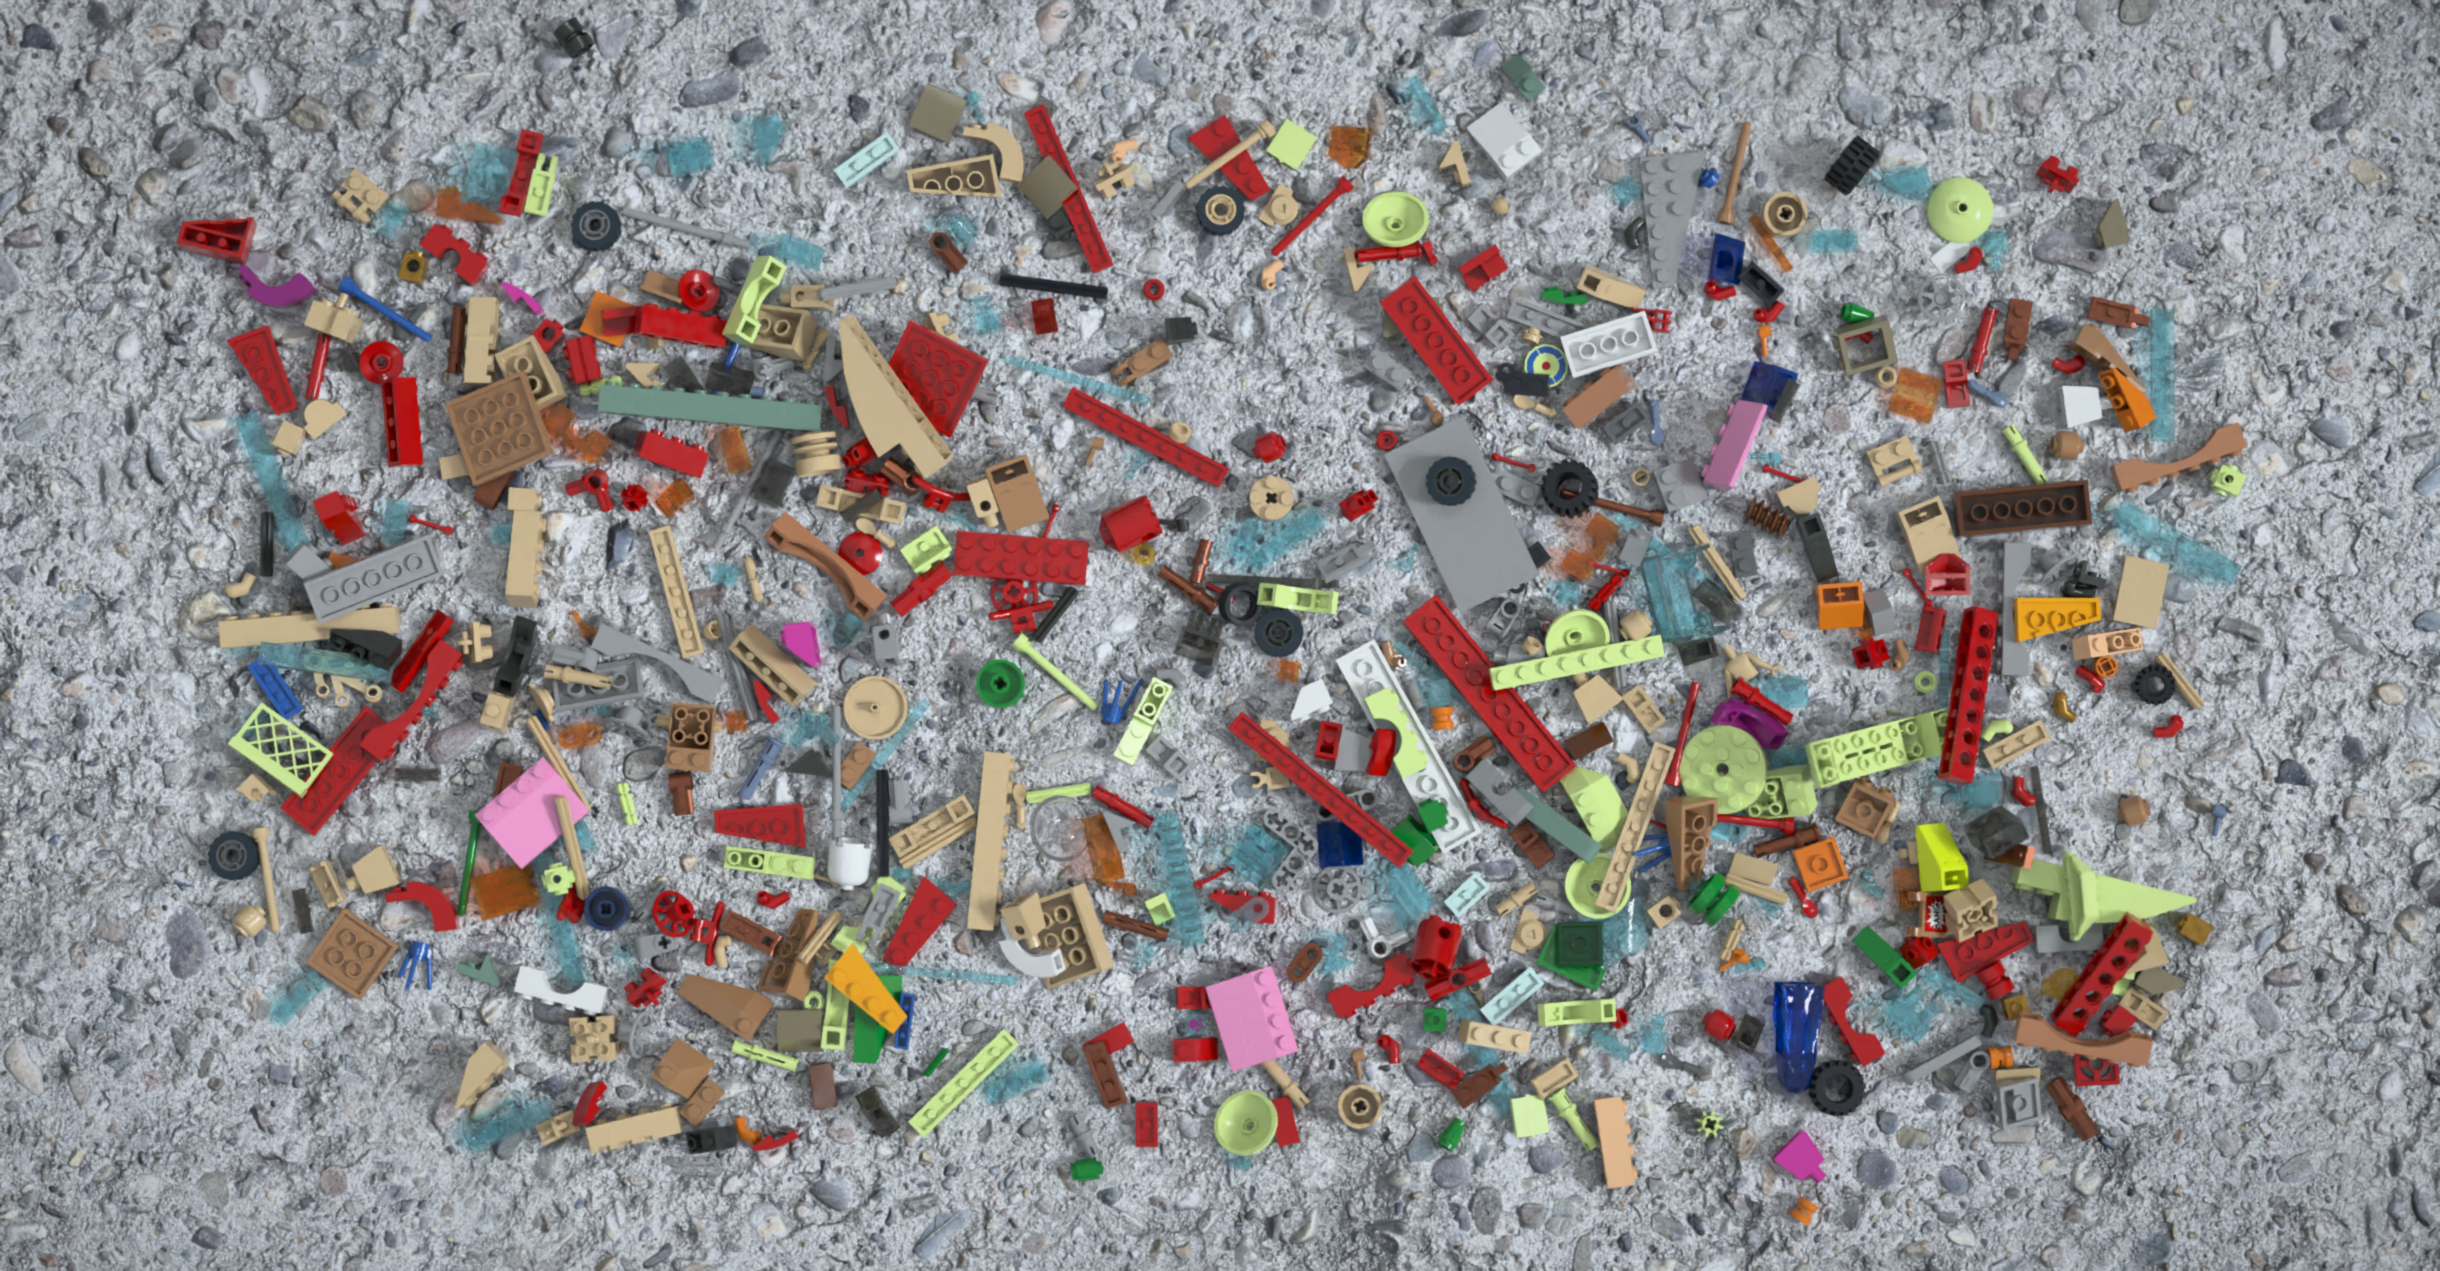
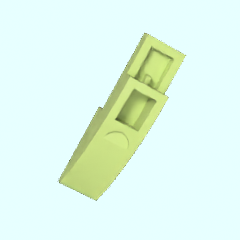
M1153 677L1113 758L1133 767L1173 686Z
M726 846L723 868L813 880L816 858Z

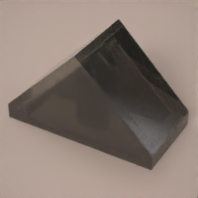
M1713 634L1677 646L1683 667L1719 656Z
M814 748L787 767V772L832 777V771Z
M1746 1013L1729 1043L1753 1055L1765 1023Z

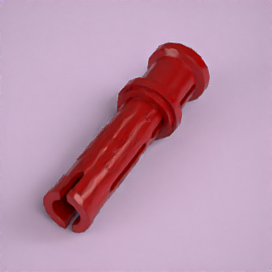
M1419 240L1402 247L1383 246L1355 249L1354 258L1357 259L1356 263L1395 259L1399 262L1406 258L1421 259L1422 247Z
M1738 677L1733 683L1729 692L1744 699L1746 704L1757 706L1784 726H1787L1793 719L1794 714L1760 693L1758 687H1752L1743 681V677Z

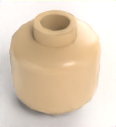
M1633 610L1620 620L1622 628L1619 631L1627 641L1630 638L1633 641H1639L1651 633L1653 623L1643 610L1641 612Z
M245 905L234 916L233 921L235 924L233 927L245 938L247 936L254 937L267 924L264 918L266 912L258 905L254 907Z

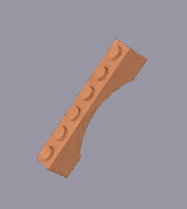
M2237 422L2213 431L2198 451L2181 461L2155 464L2133 458L2109 468L2118 492L2124 490L2127 494L2138 490L2137 485L2145 483L2146 487L2159 483L2158 478L2166 476L2168 480L2179 476L2180 470L2186 468L2188 472L2201 468L2200 464L2206 461L2211 465L2220 462L2221 456L2228 454L2229 458L2240 455L2242 454L2241 449L2246 448L2247 445L2240 425Z
M787 512L771 525L764 536V539L780 552L801 557L823 570L842 592L848 608L864 622L880 608L887 598L886 594Z
M2018 1011L2013 1032L2015 1043L2022 1047L2029 1048L2032 1045L2048 1052L2054 1049L2070 1056L2076 1053L2092 1060L2098 1057L2114 1064L2120 1061L2139 1068L2141 1065L2148 1066L2153 1044L2150 1034L2126 1031L2118 1036L2101 1040L2074 1038L2056 1030L2040 1014Z

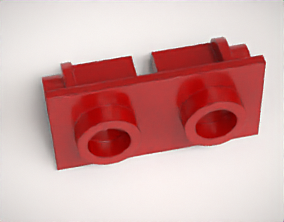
M860 469L848 470L844 488H848V491L863 494L866 486L869 487L868 495L883 498V496L888 497V487L891 481L882 474H866Z

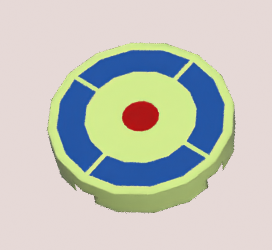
M1543 344L1536 346L1528 353L1524 361V371L1550 374L1549 388L1557 386L1564 380L1568 371L1566 355L1561 349L1553 345Z

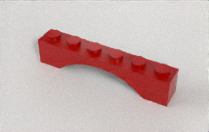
M440 639L427 656L426 680L416 701L405 713L395 720L373 727L361 742L360 747L381 763H384L385 760L390 761L396 753L394 748L399 742L403 743L410 734L408 732L413 724L416 726L423 717L421 713L426 706L430 708L436 701L437 697L435 695L439 689L444 690L449 684V676L452 672L457 673L464 663L462 661L463 655Z

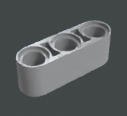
M1364 789L1346 795L1363 810L1375 807L1378 802L1377 793L1371 789ZM1364 793H1371L1374 796V802L1371 805H1365L1362 802V795ZM1317 805L1315 810L1317 818H1319L1322 821H1330L1336 819V817L1333 814H1331L1328 818L1322 817L1319 814V809L1321 805Z

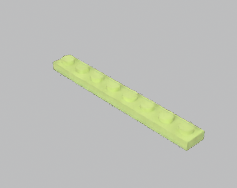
M1661 635L1642 638L1639 641L1631 640L1489 669V674L1494 691L1664 657L1665 654Z

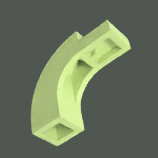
M1260 583L1257 605L1301 612L1336 614L1339 592Z
M1615 999L1537 1004L1539 1026L1616 1021Z

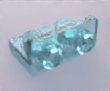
M1802 676L1789 677V682H1780V678L1767 679V684H1762V694L1784 709L1809 707L1808 680H1802Z

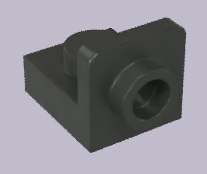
M1061 209L1048 219L1045 217L1041 219L1055 242L1059 240L1064 242L1073 236L1071 233L1074 231V228Z
M2083 560L2079 565L2076 564L2073 572V577H2076V584L2095 587L2100 590L2105 588L2107 579L2101 578V574L2095 572H2088V575L2085 574L2088 561Z

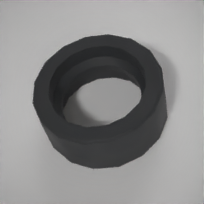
M1233 583L1227 586L1222 591L1218 600V609L1221 617L1226 622L1238 626H1248L1254 623L1260 616L1262 605H1257L1258 591L1254 587L1242 583ZM1237 592H1245L1250 598L1249 611L1243 617H1235L1230 610V602Z

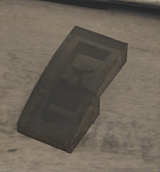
M682 355L663 366L676 388H684L686 393H694V390H704Z
M1706 578L1692 592L1693 597L1709 608V613L1725 625L1741 611V608L1709 578Z

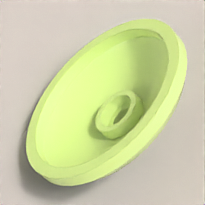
M1964 177L1951 178L1939 184L1931 193L1927 203V217L1930 226L1941 238L1953 243H1967L1977 239L1988 229L1993 217V203L1987 190L1975 180ZM1960 204L1965 205V212L1959 210Z
M1405 192L1381 194L1372 199L1363 212V227L1367 235L1375 242L1389 247H1402L1416 242L1424 235L1429 223L1428 211L1423 202Z
M1586 609L1568 611L1560 615L1550 625L1545 636L1546 653L1548 657L1609 645L1610 633L1608 626L1593 611Z
M1598 853L1590 864L1578 858L1570 866L1566 874L1564 884L1566 897L1571 906L1585 917L1604 919L1615 915L1594 906L1599 891L1595 892L1592 889L1593 884H1597L1599 890L1601 888L1612 858L1609 854ZM1630 876L1616 913L1626 905L1631 892Z
M1252 1090L1240 1091L1228 1097L1219 1107L1214 1121L1215 1136L1219 1144L1228 1152L1238 1156L1252 1155L1264 1149L1272 1140L1277 1129L1278 1117L1275 1106L1265 1095ZM1254 1124V1128L1249 1130V1127Z

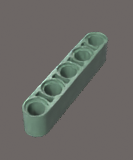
M1515 784L1514 788L1534 806L1524 818L1590 864L1603 846L1520 785Z

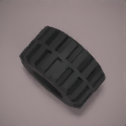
M1857 136L1825 174L1824 180L1846 196L1853 191L1878 159L1880 152L1860 136Z
M1564 459L1561 464H1558V462L1554 463L1553 469L1548 468L1546 470L1548 474L1547 476L1543 475V484H1541L1543 492L1541 494L1548 507L1560 517L1564 518L1567 516L1569 519H1574L1575 515L1578 518L1582 517V513L1585 511L1589 513L1591 511L1589 509L1590 506L1594 507L1596 504L1595 498L1599 497L1597 491L1599 484L1592 471L1584 463H1577L1573 459H1571V462ZM1570 478L1579 479L1582 483V489L1575 498L1565 500L1559 497L1558 489L1562 482Z
M1842 1060L1825 1061L1819 1067L1817 1066L1814 1069V1073L1810 1075V1083H1808L1807 1087L1809 1088L1808 1094L1812 1099L1811 1102L1820 1111L1839 1117L1855 1112L1856 1108L1862 1105L1863 1102L1861 1101L1866 1096V1093H1864L1866 1083H1864L1863 1074L1852 1064ZM1833 1075H1841L1849 1083V1092L1840 1101H1832L1825 1094V1083Z

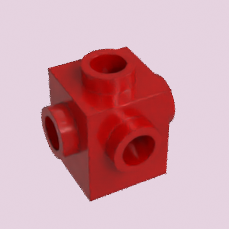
M1873 637L1860 641L1861 646L1851 649L1858 670L1868 666L1870 670L1882 667V662L1890 659L1883 638L1874 641Z
M1907 936L1904 939L1905 943L1899 948L1903 957L1914 970L1929 963L1939 954L1929 937Z

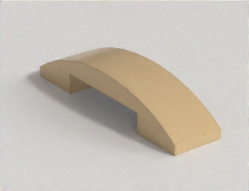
M822 484L820 485L816 502L818 507L902 525L907 504Z
M965 794L910 827L890 837L889 841L900 858L975 814V811Z

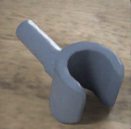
M1633 114L1638 122L1637 124H1631L1627 119L1628 127L1636 130L1646 143L1650 142L1651 139L1640 125V117Z
M753 387L750 390L751 399H760V396H763L764 388Z
M2215 804L2211 811V814L2217 817L2212 832L2213 836L2218 835L2220 823L2226 815V809L2219 804Z

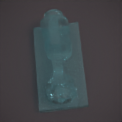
M1856 230L1812 231V253L1856 252V244H1858Z

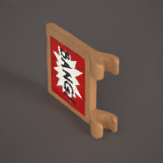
M1908 891V900L1920 901L1918 927H1906V936L1949 938V929L1946 927L1945 922L1947 910L1944 908V895L1946 894Z

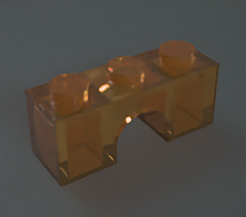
M558 402L543 422L547 426L546 431L555 438L558 435L564 438L563 444L572 451L576 448L583 453L581 457L588 463L592 464L594 461L599 464L614 445V442L595 428L587 437H576L573 427L579 416Z
M1597 512L1584 530L1593 539L1594 546L1592 551L1582 554L1572 548L1558 568L1579 582H1582L1583 579L1588 581L1595 571L1592 568L1596 561L1600 563L1606 555L1607 551L1604 549L1607 544L1613 545L1620 535L1617 532L1619 526Z

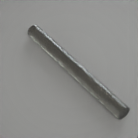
M2033 766L2029 768L2033 793L2036 798L2035 805L2043 854H2051L2052 847L2038 766Z

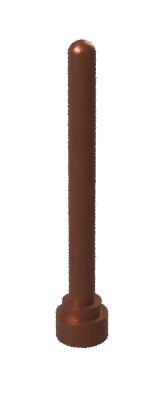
M1568 489L1560 491V495L1567 499H1573L1579 494V492ZM1595 498V506L1647 519L1653 526L1661 528L1665 510L1656 508V510L1648 511L1602 498Z

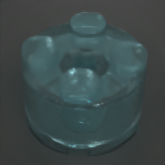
M2000 772L1987 773V776L1979 777L1978 773H1975L1973 783L1959 785L1961 808L1966 806L1967 809L1992 808V803H1998V807L2005 805L2004 780Z

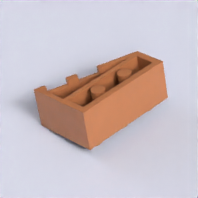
M1621 364L1612 370L1610 367H1607L1599 374L1600 379L1594 383L1591 380L1581 388L1584 391L1578 397L1573 394L1565 401L1566 406L1562 410L1578 430L1636 386V383Z

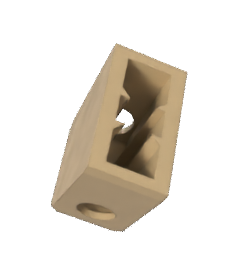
M792 285L791 291L781 292L780 301L782 305H791V308L814 312H834V299L826 301L818 299V290L829 288L825 285Z
M987 475L966 482L978 519L983 517L986 528L999 525L995 514L999 512V508ZM988 501L989 507L982 508L981 502Z
M1585 672L1572 676L1579 688L1572 692V695L1587 725L1623 700L1598 674L1589 679Z
M493 690L490 691L480 719L482 728L505 735L517 695L515 694L514 697Z
M385 845L377 847L353 864L352 869L355 875L345 879L350 892L361 887L365 894L403 883Z
M1037 892L1018 896L1000 911L1013 940L1025 939L1028 949H1032L1041 945L1037 934L1046 926Z

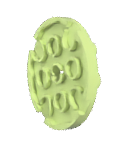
M1719 725L1709 727L1696 734L1683 751L1679 768L1680 778H1682L1681 784L1687 796L1717 798V814L1736 813L1753 804L1763 791L1766 784L1767 760L1761 745L1748 732L1733 726ZM1723 763L1729 769L1725 776L1719 775L1718 772L1719 765Z

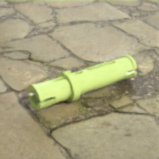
M2013 423L2006 427V429H2003L2002 433H2004L2011 444L2012 452H2016L2034 483L2040 485L2048 481L2049 479L2026 445L2028 444L2027 440H2023L2015 424Z
M735 1039L731 1053L748 1057L751 1061L758 1060L793 1072L796 1071L799 1062L798 1058L761 1048L756 1043L751 1045Z

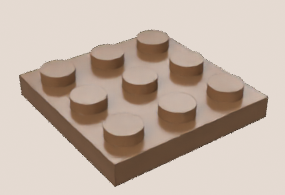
M344 908L306 963L361 1001L400 945L347 908Z

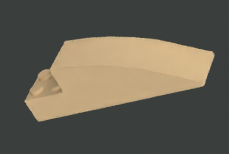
M849 313L839 321L844 375L859 422L878 458L900 443L903 454L907 458L910 457L915 463L914 468L920 476L923 475L926 479L948 464L954 457V454L852 313Z

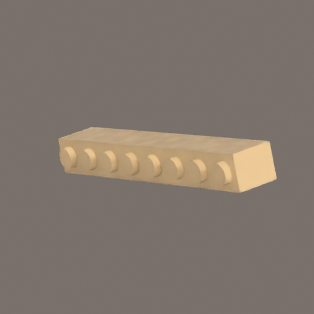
M392 603L379 604V608L370 609V605H366L321 624L318 623L314 611L313 614H304V611H292L291 616H282V613H269L268 618H260V614L247 615V619L238 620V616L225 617V621L218 622L220 648L222 649L330 640V630L332 628L377 630L391 635L401 634L399 608L392 607Z
M984 751L967 928L994 931L995 926L999 927L1000 913H996L997 904L1001 905L1002 891L998 890L999 882L1004 881L1005 869H1001V860H1006L1007 847H1003V839L1008 838L1009 825H1005L1006 816H1010L1011 803H1007L1008 794H1012L1013 781H1009L1010 772L1015 770V759H1011L1012 754Z

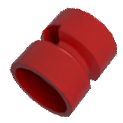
M2000 960L1975 973L1980 984L1986 986L1984 992L1989 1001L1998 999L2015 989L2010 977L2004 975L2006 970Z

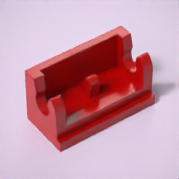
M1923 606L1914 650L1939 654L1947 616L1946 610Z
M1428 1047L1415 1065L1451 1091L1455 1089L1459 1080L1465 1075L1464 1072Z

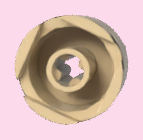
M1787 191L1774 194L1763 206L1761 223L1770 236L1779 239L1790 238L1796 235L1805 225L1808 209L1804 200L1799 196ZM1782 210H1783L1784 214H1786V213L1789 214V216L1786 218V220L1784 219V217H1782V218L1780 217V214L1782 213Z
M1267 476L1258 480L1253 485L1249 496L1252 512L1259 519L1268 522H1275L1285 518L1291 511L1294 500L1290 485L1285 480L1276 476ZM1275 494L1277 496L1275 498L1276 503L1270 502L1268 504L1266 502L1268 499L1266 495L1272 496Z
M1354 1083L1347 1086L1340 1093L1337 1109L1344 1123L1352 1128L1363 1129L1378 1121L1382 1113V1101L1377 1091L1370 1085ZM1360 1100H1363V1105L1366 1106L1365 1109H1360L1359 1112L1356 1111L1354 1103H1359Z

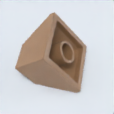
M678 1038L662 1058L651 1077L690 1100L715 1062Z

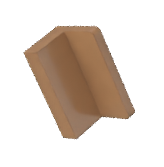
M649 270L644 284H641L639 289L684 306L682 299L678 295L679 281Z

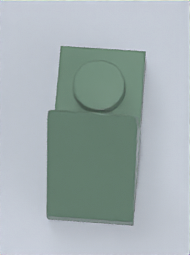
M1517 54L1504 64L1501 70L1526 101L1529 102L1543 91L1545 86L1532 71L1533 67Z
M486 954L481 969L478 968L479 964L470 960H466V963L460 962L458 964L457 972L496 987H500L502 984L490 954Z

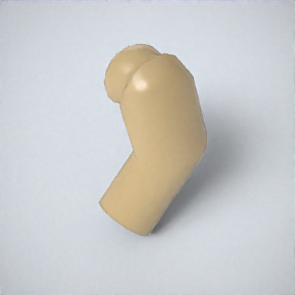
M720 935L717 938L714 947L717 968L728 966L725 947L732 945L730 935Z

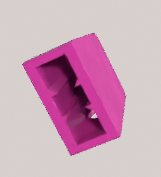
M1800 1129L1772 1157L1776 1163L1801 1181L1809 1175L1818 1184L1826 1176L1819 1168L1824 1158L1803 1129Z

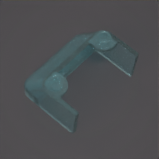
M1709 543L1685 546L1644 558L1640 564L1657 634L1661 635V639L1665 643L1709 638L1731 629L1730 624L1714 626L1712 617L1707 611L1696 610L1686 569L1692 568L1696 564L1695 553L1710 548Z

